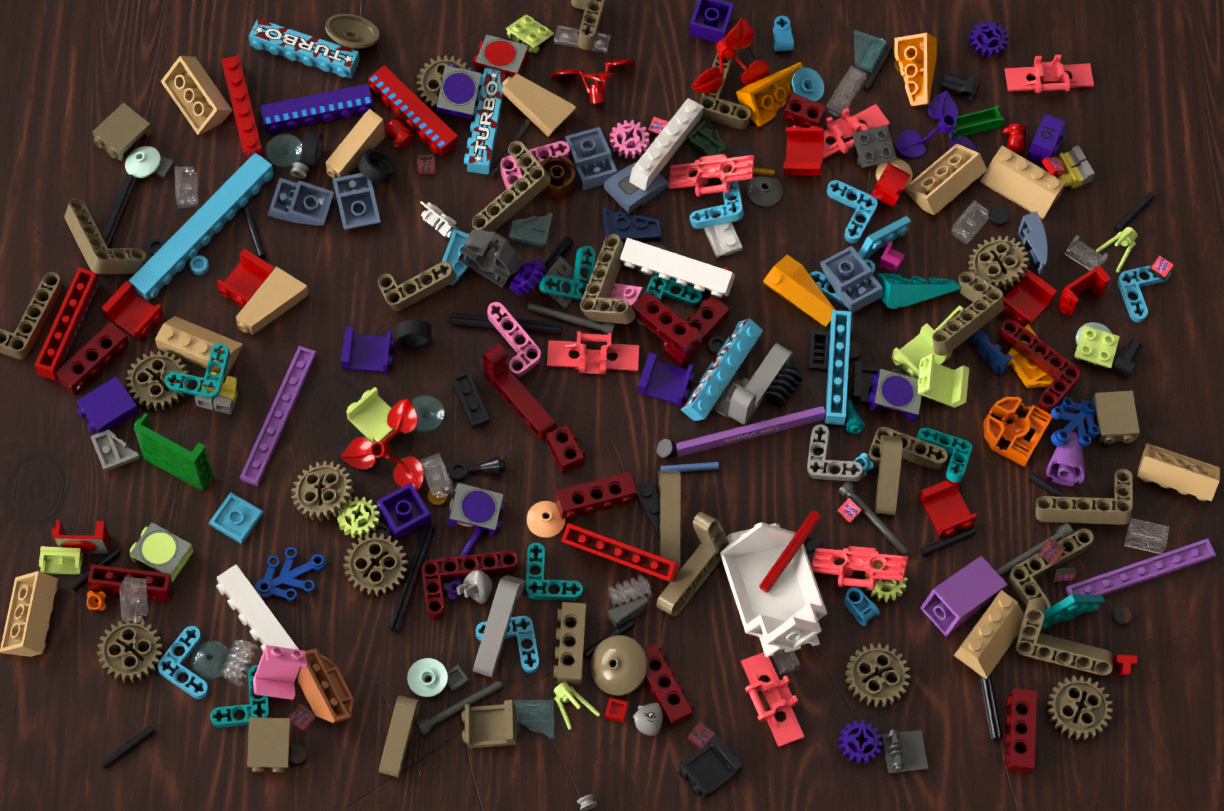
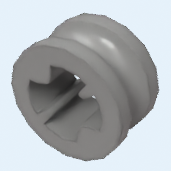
M300 162L293 163V169L290 171L291 175L299 179L306 178L309 170L308 166Z
M594 794L586 795L577 800V803L581 805L580 811H587L597 806V801L593 800L595 798Z

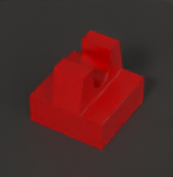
M1116 655L1113 657V665H1119L1120 675L1130 674L1131 666L1137 664V656Z

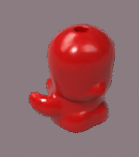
M394 118L387 122L385 127L386 133L395 139L393 147L404 148L408 146L414 134L409 132L408 128L399 119Z
M1010 124L1009 127L1003 130L1004 134L1009 133L1010 135L1007 148L1016 154H1020L1026 149V125Z

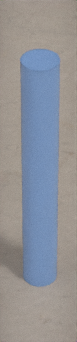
M718 462L660 466V470H679V472L719 469Z

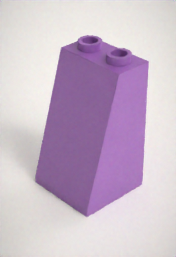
M980 556L933 588L920 608L947 637L993 601L1001 590L1003 591L1008 584Z

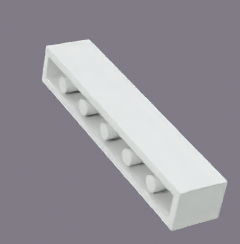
M689 98L684 102L634 165L631 171L630 183L644 191L648 188L699 123L704 106Z
M627 238L620 260L624 262L626 267L634 269L636 266L642 268V272L652 275V272H655L662 279L669 280L673 278L680 285L687 286L688 283L694 285L696 290L704 292L706 289L712 291V295L722 298V295H729L735 278V274L731 271Z
M237 565L216 577L218 581L217 589L222 595H227L229 598L227 602L233 610H238L240 613L239 619L244 626L248 624L251 628L249 632L254 640L257 641L259 639L262 643L260 647L263 652L266 645L298 649Z

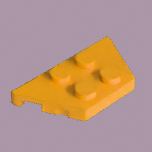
M1027 324L1025 328L1037 337L1029 324ZM1013 348L1010 349L1008 354L1013 357L1011 366L1027 388L1048 387L1054 381L1052 377ZM1036 352L1037 355L1043 356L1041 352ZM1051 363L1052 366L1059 367L1057 364Z

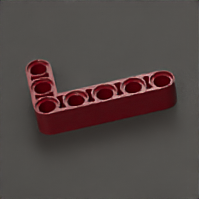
M1010 319L1006 320L999 333L1000 339L1054 379L1042 393L1037 404L1038 408L1051 414V410L1058 406L1060 401L1076 385L1080 376V370L1019 323ZM1006 329L1011 330L1013 333H1008ZM1036 352H1041L1043 356L1037 355ZM1051 363H1055L1059 367H1054L1051 365ZM1066 375H1072L1074 378H1068ZM1055 388L1062 389V392L1057 391ZM1043 401H1048L1051 405H1047Z
M497 344L482 355L483 373L486 379L540 439H543L547 433L555 430L557 425L553 418L509 370V359L506 350L500 344Z
M500 551L433 559L424 562L422 565V577L428 617L432 620H439L444 615L441 582L453 581L454 578L464 580L469 573L476 570H481L488 576L512 574L518 568L517 554L513 551ZM506 560L514 561L511 565H507L504 562ZM487 562H492L495 564L493 567L485 566ZM472 564L475 568L468 570L465 566ZM454 567L455 570L453 572L446 571V568ZM429 569H434L436 571L434 574L426 573V571ZM432 587L438 589L435 593H430L428 590ZM433 606L440 607V610L436 612L431 611L430 609Z

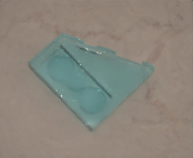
M854 30L855 67L872 72L887 45V41Z
M547 213V216L537 218L532 216L527 219L513 220L509 240L546 247L553 213Z
M513 700L516 705V718L519 725L527 726L536 733L540 732L548 736L549 739H554L553 700Z

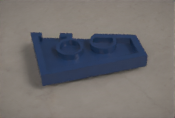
M602 207L605 239L611 234H616L622 242H626L627 238L636 241L661 240L659 219L640 215H627L622 211L613 212L609 211L608 208Z
M981 329L967 339L971 345L977 348L979 355L989 362L991 369L995 373H998L1001 377L1007 374L1013 357L1010 354H1003L1001 346L998 344L993 345L989 336Z

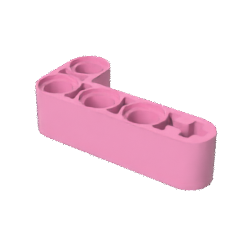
M564 141L529 150L540 164L544 160L541 157H558L559 155L570 158V147ZM511 155L501 160V176L506 189H508L512 185L511 183L516 182L525 174Z
M493 302L487 309L488 319L517 352V355L509 362V370L516 378L522 377L540 362L541 351L501 303ZM493 310L499 311V316L496 313L493 315ZM509 323L513 326V328L511 330H505L503 328L504 324ZM517 338H523L525 340V343L519 345L515 342V340ZM530 352H535L537 354V357L535 359L528 358L527 354ZM514 364H521L523 368L520 371H516L512 366Z

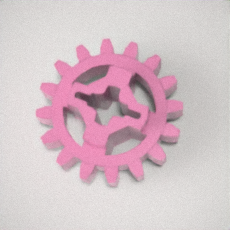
M624 120L623 125L618 122L617 128L613 127L612 133H610V146H613V152L618 151V156L625 154L626 159L628 155H631L632 158H635V154L641 156L642 151H646L647 145H649V133L646 132V127L640 128L641 123L638 122L635 125L634 120H631L630 123Z

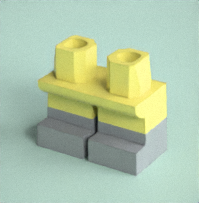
M1079 145L1073 147L1067 153H1059L1058 159L1066 172L1058 178L1066 182L1064 187L1070 186L1073 189L1092 182L1095 173Z
M211 372L214 376L219 375L218 373ZM227 376L225 383L222 384L221 392L216 398L210 399L195 396L196 405L232 415L238 395L236 389L237 379ZM202 382V388L207 389L209 393L216 390L213 385L210 388L204 387V382Z

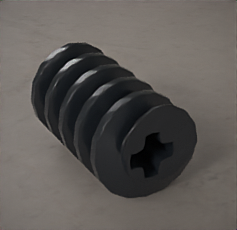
M784 364L783 369L780 370L772 382V386L764 394L765 398L775 405L785 406L787 404L786 400L791 399L790 394L795 393L794 388L799 387L798 382L803 381L798 369L791 364Z

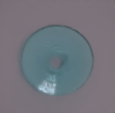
M291 134L276 135L266 146L267 158L272 164L279 167L292 166L293 163L301 159L302 143Z
M423 395L411 401L418 415L416 430L423 432L431 431L442 423L444 408L439 400L432 396ZM427 414L429 417L422 418V415Z
M217 641L203 642L192 652L191 667L201 678H219L229 669L231 663L229 650L225 645ZM208 655L214 656L212 660H207L206 658Z

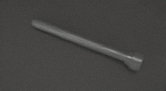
M532 303L527 306L529 311L599 330L604 335L612 333L611 338L615 332V323L604 322L602 324Z
M850 481L845 483L838 492L843 497L850 498L902 555H907L908 549L855 493V486Z
M1068 523L1063 524L1059 527L1056 534L995 571L1000 576L1004 575L1016 565L1041 552L1048 541L1055 544L1059 540L1074 533L1073 529Z
M497 681L430 719H419L415 722L417 729L422 736L428 734L433 728L432 726L465 709V704L472 705L501 689L503 682Z

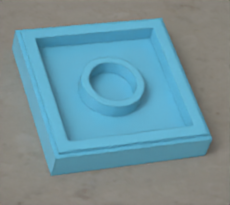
M230 492L210 520L209 526L242 545L264 513L259 508Z

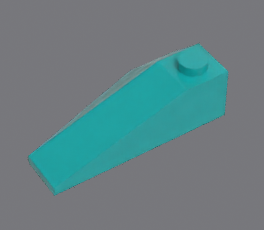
M877 273V281L883 287L881 301L891 309L906 307L960 289V285L951 279L931 277L926 281L924 278L913 275L911 279L901 277V274Z

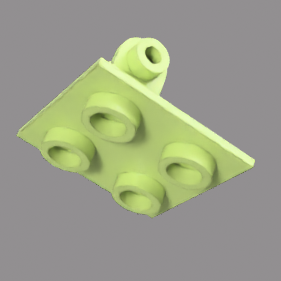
M524 15L506 28L508 38L517 43L528 45V51L535 54L539 51L538 46L554 35L547 27L541 25L528 15Z
M1083 325L1074 357L1077 360L1088 361L1089 364L1091 362L1093 365L1098 364L1104 366V368H1111L1120 336Z

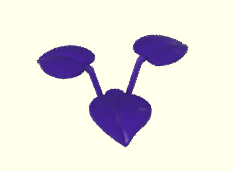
M948 91L937 95L928 106L930 117L934 120H940L938 126L922 140L918 132L905 130L898 136L894 145L901 155L908 158H918L926 151L923 143L939 130L944 134L950 133L952 144L948 147V150L955 144H959L977 152L974 144L968 138L958 136L954 140L955 129L953 127L956 124L955 117L958 116V108Z

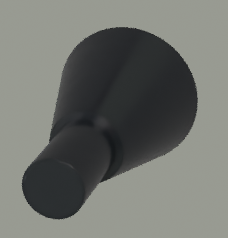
M500 456L481 464L469 465V473L482 472L502 475V471H505L504 459L501 460Z

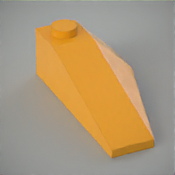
M928 33L895 38V58L899 63L900 73L906 84L905 89L910 104L913 107L927 105L930 102L937 58V38Z
M797 63L753 82L736 92L739 104L750 109V118L757 126H762L772 120L777 115L776 112L779 108L785 106L786 100L791 94H795L792 78L797 70L803 68L802 63Z
M786 255L771 269L763 283L814 320L827 327L831 322L832 310H835L803 265L789 255Z

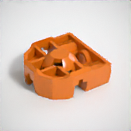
M1005 397L993 405L983 423L984 438L993 451L1025 467L1053 417L1034 405L1032 407L1024 406L1025 404L1022 403V399L1019 397ZM1018 409L1027 414L1025 419L1023 417L1021 419L1018 418L1016 414ZM991 415H995V416L1001 418V421H999L998 419L992 417ZM1013 420V424L1007 425L1006 421ZM1032 429L1035 433L1030 442H1028L1024 438L1029 430ZM1002 437L1011 442L1007 451L1001 450L997 446Z

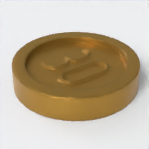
M434 487L428 492V501L433 506H442L447 501V493L441 487Z

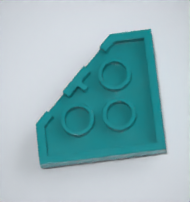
M1071 594L1045 610L1044 621L1040 631L1061 621L1067 622L1080 614L1098 610L1100 608L1099 605L1105 602L1103 596Z

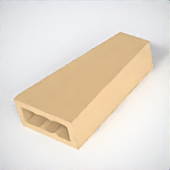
M517 73L512 78L509 76L502 83L504 87L501 92L548 137L576 108L568 101Z
M371 109L363 115L326 161L327 173L330 177L347 176L359 164L365 151L374 149L385 138L384 121Z
M276 266L236 316L238 328L245 333L249 332L254 335L308 295L307 285Z

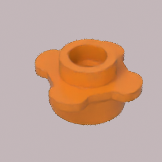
M90 590L87 593L88 609H99L102 611L106 608V593L104 591L94 592Z

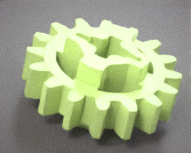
M355 497L353 502L348 500L349 506H342L344 512L338 510L339 517H337L340 529L344 530L345 535L351 533L352 538H355L356 534L362 538L364 533L370 536L369 531H376L375 525L380 524L378 519L380 518V513L377 505H373L372 500L366 502L365 497L361 501L358 500V497Z
M876 563V569L882 568L884 564ZM865 573L866 578L864 580H870ZM904 577L903 581H898V585L895 580L883 582V579H877L875 589L869 590V588H866V591H872L871 597L878 596L877 601H880L881 598H884L885 603L888 602L889 598L895 601L896 595L901 597L902 590L905 591L907 578Z

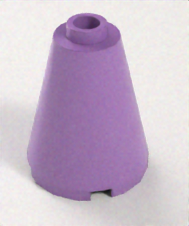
M1075 432L1069 434L1068 441L1062 447L1057 446L1046 469L1047 477L1050 476L1053 478L1052 482L1061 486H1074V483L1079 482L1080 484L1085 479L1083 449L1078 442L1079 436Z

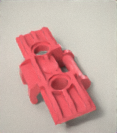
M1055 55L1052 62H1041L1042 57L1035 56L1034 67L1004 69L1008 92L1034 90L1036 93L1054 90H1065L1067 92L1070 91V88L1094 87L1090 63L1063 65L1062 63L1060 64L1061 55ZM1034 76L1035 80L1028 81L1026 77Z
M876 104L852 117L849 114V108H846L842 111L841 118L833 121L832 117L825 120L827 130L824 131L823 159L837 152L844 154L848 152V149L854 147V139L846 143L843 142L851 138L852 133L884 125L888 126L890 122ZM832 138L836 142L833 145H828L826 140Z
M725 154L700 157L694 163L672 165L670 167L668 188L676 189L695 186L697 197H701L702 194L718 192L730 193L732 181L753 179L755 156L748 155L728 158ZM732 166V170L728 172L727 167ZM693 171H698L695 177H690ZM717 177L723 182L722 185L704 187L708 184L709 178Z
M577 331V342L548 340L547 366L575 367V369H579V373L606 374V371H610V369L638 371L639 345L611 344L612 333H608V335L586 334ZM581 341L607 342V345L601 346V350L586 349V345L581 344ZM577 351L580 356L577 359H572L569 357V353ZM614 353L618 358L615 361H610L607 359V355Z
M849 546L848 549L844 548L843 550L816 548L811 568L813 573L839 575L838 587H844L845 585L874 590L877 579L903 581L908 556L879 554L876 548ZM838 559L845 560L842 565L834 564ZM876 563L884 564L882 568L876 569ZM853 570L866 572L870 580L846 577L852 576Z
M764 652L741 660V664L751 684L745 687V690L750 694L758 712V720H766L778 748L804 738V734L792 710V707L799 700L796 695L792 696L790 692L788 675L779 680L770 658L766 657ZM761 677H767L769 678L770 682L765 683L761 680L759 681V679ZM758 691L763 692L770 711H765L757 693ZM778 712L784 713L786 720L778 722L775 719V714Z

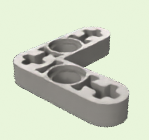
M822 424L816 425L811 433L807 471L810 477L839 481L860 480L864 474L860 463L827 460L830 440L829 429ZM820 431H823V432H824V434H822V437H821V441H822V442H819V437H818V434H820ZM816 448L824 449L823 454L819 456L814 455L813 452ZM816 466H819L817 472H814L813 469H815ZM837 466L841 470L838 474L830 473L831 468ZM844 467H846L847 471H845L846 475H844ZM854 468H857L858 472H856L855 475H852L851 471H853Z

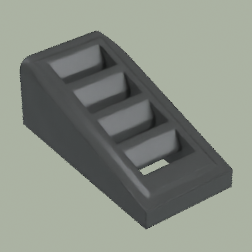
M645 597L607 611V618L617 629L648 608V599Z

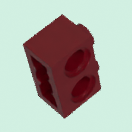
M792 93L784 110L783 120L803 128H809L810 126L819 127L825 115L826 105Z
M568 425L546 434V442L562 474L583 465L585 457L583 448L581 446L578 447L576 443L577 437L574 431H570ZM564 438V439H566L567 441L564 442V443H561V442L558 441V439ZM572 454L575 458L568 459L566 456Z

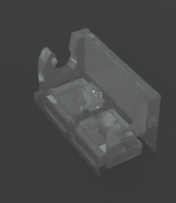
M175 167V194L178 208L198 207L197 172H193L194 167Z
M974 200L954 223L951 234L968 245L989 220L987 216L989 211Z
M1076 235L1068 245L1065 255L1090 271L1098 265L1102 267L1108 258V254L1101 255L1079 241L1080 236Z
M734 374L712 408L727 418L729 417L730 401L734 391L739 385L745 388L749 382L745 377L742 381L739 380L737 374Z
M440 453L420 460L432 495H435L436 498H442L449 494H454L455 490Z
M1132 518L1129 527H1127L1124 546L1163 554L1168 541L1169 526Z
M124 578L120 586L122 622L142 621V616H147L146 579Z
M783 649L771 656L779 677L798 671L800 663L795 651L785 653Z

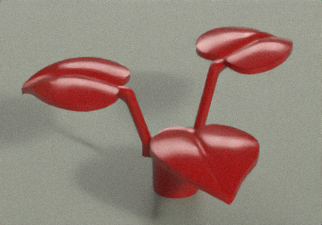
M740 18L738 23L729 31L726 38L717 43L716 49L719 52L717 56L719 57L720 69L718 67H711L704 71L693 83L692 89L710 94L722 86L724 82L721 76L724 74L722 58L727 60L734 58L745 70L741 74L740 79L746 86L768 76L769 66L765 61H754L747 68L735 55V50L749 47L754 40L753 29L747 21Z
M620 59L604 63L606 65L605 72L598 74L589 73L584 75L582 69H564L554 72L550 78L552 79L559 74L580 75L587 93H590V103L605 102L604 92L606 91L607 77L614 75V73L609 72V68L624 63L635 67V61ZM585 77L595 79V84H591V88H589Z
M403 399L397 402L389 411L387 425L392 429H396L395 432L383 438L382 442L372 443L365 437L356 438L340 457L350 466L362 470L371 468L376 462L375 457L391 459L400 464L395 467L393 472L395 482L400 487L412 483L416 490L421 489L424 482V469L421 462L413 456L406 457L403 462L389 454L390 446L387 443L399 431L410 433L416 428L418 415L411 401Z

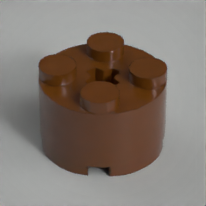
M559 155L558 157L550 156L544 159L541 165L550 175L551 181L542 192L548 197L561 200L569 195L575 187L576 173L574 164L567 157Z

